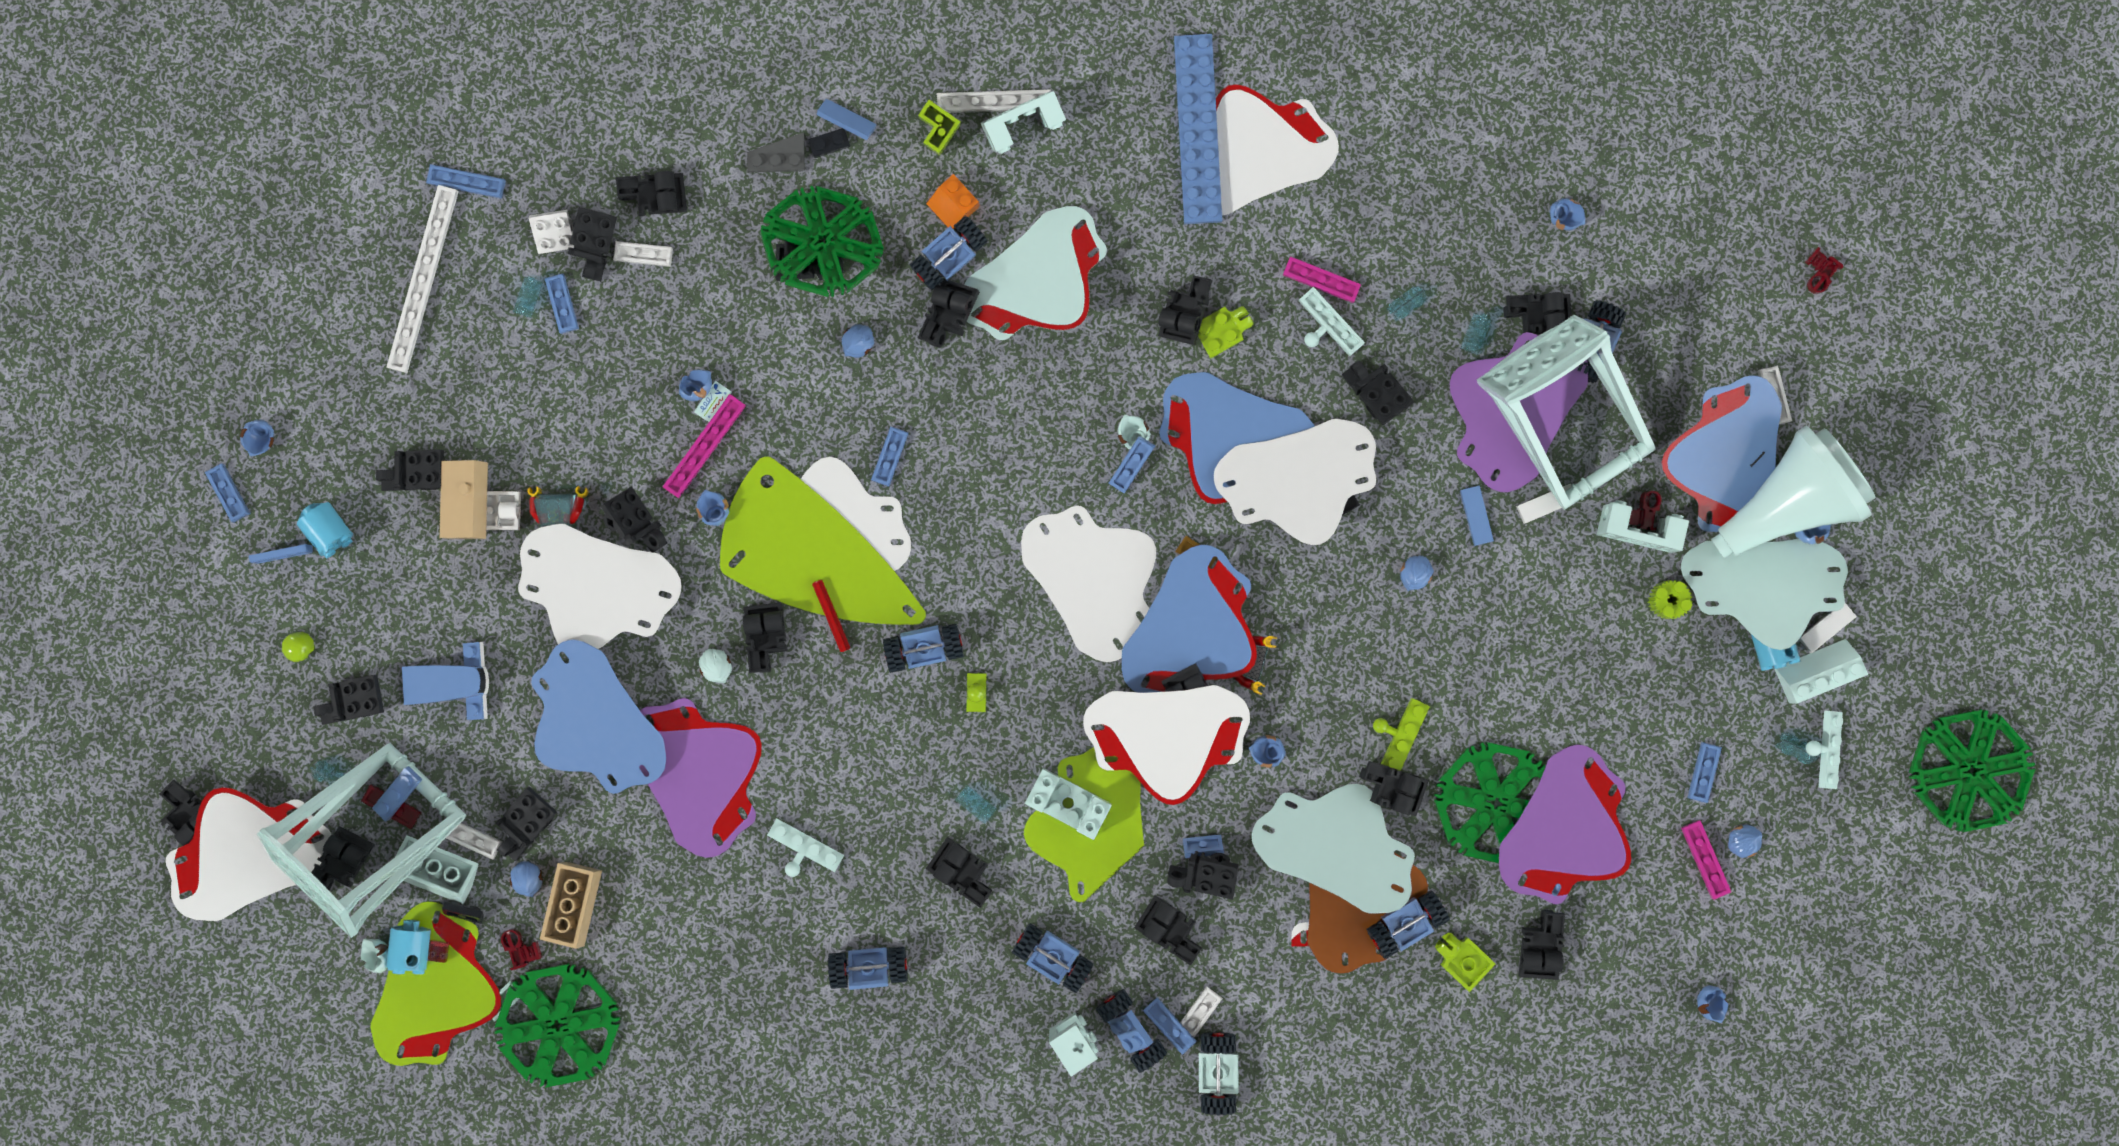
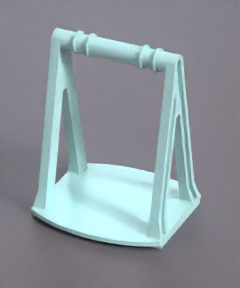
M1576 315L1571 316L1556 327L1524 344L1504 358L1489 372L1477 379L1479 386L1496 403L1550 491L1564 510L1579 500L1583 501L1585 496L1593 494L1594 490L1627 468L1631 469L1632 465L1638 461L1642 462L1644 457L1656 450L1611 352L1609 334ZM1588 359L1639 443L1629 446L1627 451L1624 453L1620 452L1618 457L1586 478L1582 477L1580 482L1575 485L1572 484L1571 488L1564 491L1520 400L1557 381Z
M389 743L280 822L262 828L257 833V836L270 859L352 938L358 933L366 918L465 819L466 814L455 805L454 800H450L447 797L446 792L443 793L415 767V763L407 759V755L400 753ZM386 762L391 765V769L398 771L399 774L405 767L410 766L423 779L415 789L431 803V807L440 811L439 814L441 816L444 815L446 819L343 898L337 900L293 854ZM324 806L289 841L283 845L277 841L278 838ZM387 880L351 917L349 916L350 911L359 900Z

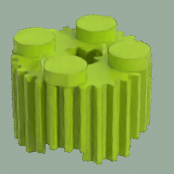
M1669 580L1659 582L1653 587L1654 589H1651L1652 593H1649L1651 596L1648 597L1650 610L1654 611V614H1657L1658 617L1676 619L1684 616V614H1687V611L1691 610L1692 596H1690V589H1687L1685 583L1681 581ZM1672 597V603H1668L1667 599Z

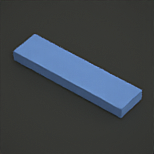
M431 164L426 181L430 185H440L502 199L506 182L505 179Z

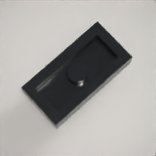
M843 128L808 139L814 158L850 147L846 131Z
M451 901L450 903L444 902L442 907L444 915L482 924L484 919L483 911L476 906H469L468 908L462 906L459 902Z

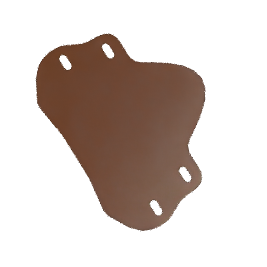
M1394 852V855H1396V856H1398V857H1400V858H1402V859H1405V858L1401 857L1400 855H1398V854H1396V853ZM1412 865L1410 872L1412 891L1409 900L1415 897L1418 901L1420 896L1428 892V884L1423 873L1416 866ZM1309 882L1310 918L1307 941L1317 961L1326 970L1334 973H1349L1364 964L1385 961L1386 959L1381 954L1376 953V946L1373 944L1366 929L1379 921L1386 927L1381 918L1386 913H1366L1343 898ZM1396 884L1391 885L1393 890L1400 893L1404 892V888ZM1344 952L1348 954V965L1346 966L1342 964V954Z

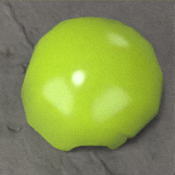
M302 631L288 635L282 642V653L292 662L303 661L314 651L313 639L309 634Z

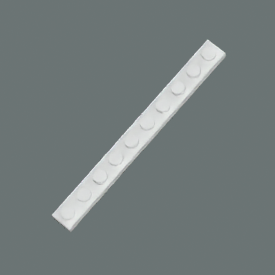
M440 185L437 187L386 368L404 373L408 372L459 192L456 189Z

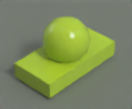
M967 673L966 712H986L987 674Z

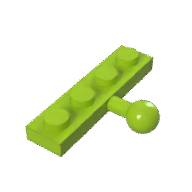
M1411 698L1397 729L1389 726L1388 722L1383 718H1378L1373 722V729L1377 733L1386 732L1393 736L1381 764L1397 770L1402 769L1430 706Z

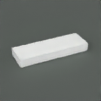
M615 241L613 260L671 267L673 248Z
M1778 366L1758 370V376L1768 380L1774 387L1782 404L1779 424L1791 422L1792 418Z
M1571 484L1563 486L1564 491L1571 488ZM1552 492L1516 506L1524 524L1562 508Z
M1845 603L1841 610L1830 611L1804 632L1799 640L1810 653H1813L1857 616Z
M460 823L446 837V839L490 859H495L498 852L497 849L503 842L463 823Z
M1206 986L1180 1023L1195 1037L1223 998Z

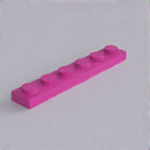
M731 394L728 395L663 485V488L677 498L682 496L744 410L745 404Z

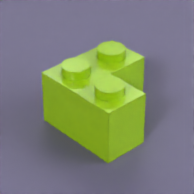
M928 100L918 115L919 119L932 127L923 143L940 156L960 127L961 121L931 100Z

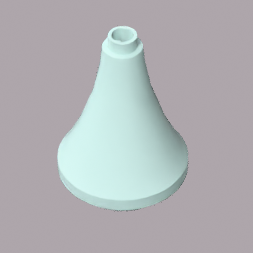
M1804 426L1795 433L1792 443L1780 463L1754 497L1718 529L1719 534L1713 537L1711 541L1724 558L1732 553L1737 556L1755 546L1791 533L1823 525L1862 522L1872 515L1867 503L1876 497L1853 460L1827 429L1824 428L1815 434L1808 426Z

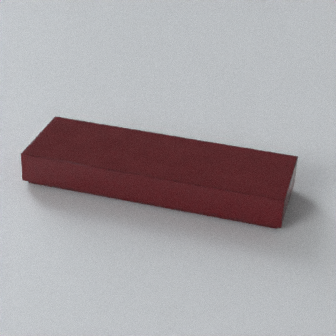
M370 784L361 802L373 807L385 791ZM404 802L391 819L409 829H413L422 812Z

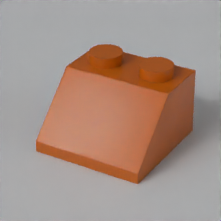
M954 174L938 187L926 203L947 227L951 226L953 230H955L954 225L965 215L969 217L980 207L979 201Z

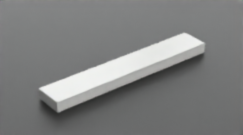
M1051 89L937 93V105L948 113L1007 111L1047 93Z

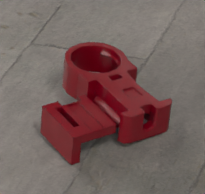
M1819 247L1805 261L1807 265L1811 264L1814 266V270L1817 271L1807 282L1808 290L1813 294L1824 292L1832 282L1830 280L1837 269L1843 268V264L1832 256L1827 258L1819 251ZM1816 277L1820 278L1819 282L1813 287L1812 280ZM1824 282L1823 289L1821 291L1817 290L1820 287V285Z
M1651 490L1643 492L1640 496L1639 508L1631 511L1629 524L1637 525L1639 529L1656 530L1657 528L1653 527L1655 513L1660 510L1661 495ZM1653 493L1656 497V502L1654 506L1650 507V496Z
M509 929L502 934L501 944L504 951H509L513 964L510 970L525 967L529 962L543 958L538 941L533 942L531 946L527 947L523 945L522 935L518 930ZM510 932L515 933L518 937V942L515 946L511 940Z

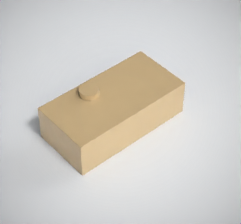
M476 460L441 461L440 538L486 539L487 462Z
M570 862L557 864L540 940L575 949L585 946L602 870Z

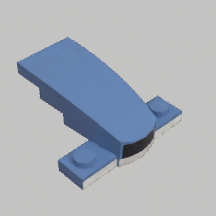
M483 642L463 643L464 665L402 667L404 705L466 698L467 720L488 719L486 694L489 688V676L484 662Z

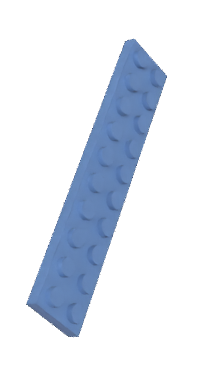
M1212 34L1174 36L1184 224L1222 222Z

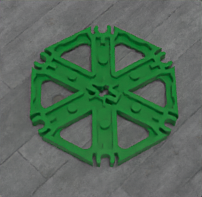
M810 186V193H805L802 187L799 195L798 189H796L765 214L763 223L769 225H761L760 235L771 272L774 270V276L782 273L783 276L780 281L785 282L787 286L828 297L829 293L831 297H834L835 289H838L841 295H844V288L847 293L850 292L879 267L881 259L875 258V256L882 257L884 248L873 212L869 213V207L860 209L863 201H858L859 198L819 186H816L815 189L813 186ZM821 201H833L843 204L846 208L827 223ZM799 205L802 208L806 225L782 219L780 215L791 206ZM859 224H864L868 228L872 243L867 244L844 236ZM773 239H780L800 246L779 261L775 258L771 241ZM819 239H826L825 243H818ZM837 256L862 263L864 269L851 280H845ZM817 259L823 284L817 286L800 281L797 275Z
M1983 709L1936 718L1939 721L1933 720L1932 723L1935 725V729L1932 730L1930 727H1925V731L1922 730L1909 773L1917 772L1916 775L1909 776V779H1917L1918 781L1911 788L1920 789L1913 793L1943 826L1952 828L1955 822L1957 825L1956 831L1968 832L2008 824L2006 821L2011 822L2012 819L2009 813L2012 811L2015 815H2019V811L2023 810L2036 769H2027V767H2033L2035 763H2028L2026 760L2033 753L2024 751L2032 749L2002 716L1992 713L1991 718L1988 719L1989 711ZM1971 720L1974 723L1967 748L1950 731L1949 725L1951 723ZM2001 730L2013 743L2014 749L2010 753L1988 757L1996 731ZM1929 743H1933L1951 764L1924 769L1921 766V761L1926 746ZM1971 767L1980 769L1973 772V775L1971 773H1963L1970 770ZM2018 772L2021 778L2015 796L2010 798L1992 777ZM1955 785L1949 807L1946 811H1941L1928 797L1930 789ZM1978 793L1991 807L1993 815L1987 819L1970 821L1969 816Z
M1486 742L1487 750L1484 743H1480L1481 750L1479 752L1475 750L1473 745L1470 746L1472 755L1467 747L1438 779V781L1445 782V785L1436 784L1437 787L1442 788L1443 792L1441 794H1434L1435 797L1442 798L1441 801L1434 799L1447 842L1454 837L1455 839L1450 842V845L1452 847L1456 843L1461 845L1457 851L1458 853H1462L1466 848V851L1462 854L1463 856L1499 863V853L1491 854L1477 851L1474 844L1492 824L1500 847L1503 839L1514 827L1511 817L1520 818L1529 803V800L1515 797L1533 777L1541 779L1546 767L1543 764L1541 768L1537 769L1541 766L1542 761L1539 760L1536 764H1533L1531 760L1535 755L1531 753L1527 756L1530 751ZM1495 753L1508 754L1518 758V764L1501 783L1492 760ZM1466 762L1473 764L1481 790L1456 785L1453 782V776ZM1498 798V801L1506 804V806L1500 805L1494 809V805L1486 802V800L1495 801ZM1449 804H1457L1475 808L1476 811L1458 830H1454L1446 808Z
M570 963L526 971L525 974L520 976L523 984H519L515 980L512 982L514 988L511 985L508 988L494 1027H502L494 1033H501L503 1039L496 1041V1044H506L498 1046L499 1050L526 1081L529 1080L530 1074L533 1075L530 1078L531 1084L535 1081V1078H540V1087L545 1084L547 1079L545 1088L588 1080L595 1075V1072L592 1070L593 1066L601 1070L603 1065L605 1066L621 1024V1022L618 1024L613 1023L619 1021L621 1017H614L612 1012L617 1011L619 1007L614 1006L610 1008L611 1005H617L618 1003L589 969L586 976H583L586 971L585 967L581 969L580 973L575 972L576 964H573L570 967V971H568ZM551 975H560L563 982L555 1004L536 984L538 978ZM583 985H589L601 998L602 1005L574 1012ZM520 998L538 1019L510 1024L507 1021V1015L513 1000ZM556 1020H558L559 1023L564 1024L560 1027V1030H558L557 1027L549 1026L555 1024ZM604 1027L607 1029L608 1035L602 1051L595 1053L578 1032ZM542 1039L533 1065L530 1067L525 1066L512 1050L514 1044ZM562 1046L578 1065V1072L556 1077L552 1074V1070Z

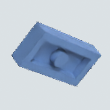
M1221 834L1183 839L1185 858H1190L1191 853L1194 854L1195 851H1198V856H1201L1202 852L1205 853V856H1211L1214 853L1224 854Z

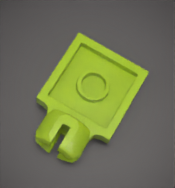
M1244 306L1234 311H1228L1226 307H1223L1202 319L1198 337L1211 359L1244 340L1242 333L1253 326V320L1250 316L1240 321L1241 318L1249 314Z
M1448 932L1442 936L1448 945L1446 946L1440 940L1435 945L1436 950L1444 958L1440 965L1470 992L1495 966V963L1467 936L1463 940H1459L1452 933Z

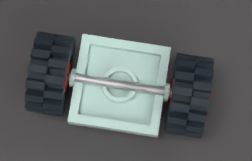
M1228 1032L1201 1034L1202 1052H1199V1093L1205 1094L1201 1095V1112L1217 1116L1235 1114L1236 1095L1234 1094L1239 1093L1238 1053L1232 1052L1236 1051V1035Z

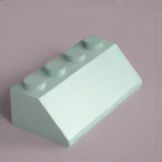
M1846 639L1800 657L1801 662L1794 664L1787 662L1786 667L1775 669L1788 702L1793 704L1800 703L1868 675L1861 656Z
M406 835L396 856L418 839ZM436 847L404 881L464 904L473 886L479 864Z

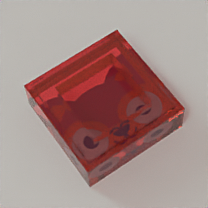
M430 940L427 961L447 962L449 943Z

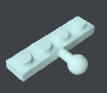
M1314 287L1299 299L1303 307L1321 325L1315 332L1306 334L1304 341L1308 347L1317 346L1320 337L1325 332L1349 356L1365 343Z
M1824 711L1822 745L1818 741H1810L1806 745V752L1809 755L1817 756L1821 753L1819 788L1837 789L1843 712Z
M777 818L767 836L797 851L794 860L785 866V873L790 877H795L800 873L799 865L804 856L833 872H836L844 857L840 852Z

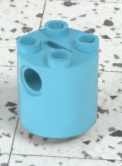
M329 502L313 503L303 509L296 525L316 548L320 556H325L327 559L336 553L335 550L340 546L345 548L353 542L351 540L353 533Z
M1751 634L1761 671L1772 669L1773 666L1774 669L1786 667L1787 662L1789 664L1801 662L1796 643L1790 648L1777 650L1762 644Z
M404 920L403 926H393L390 929L386 967L388 970L393 971V974H405V971H412L413 974H424L425 969H427L431 929L419 927L420 921Z

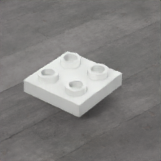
M568 210L529 216L538 254L567 250L568 247L574 248V245L570 244L574 224L572 219L569 218Z
M487 491L486 530H520L521 492Z

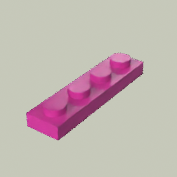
M1293 257L1289 258L1283 273L1285 277L1354 303L1361 286L1359 283Z
M1697 820L1681 827L1711 899L1715 900L1731 893V889L1701 821Z

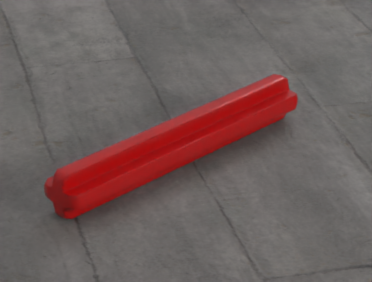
M823 580L815 581L812 583V586L840 652H845L850 649V645Z

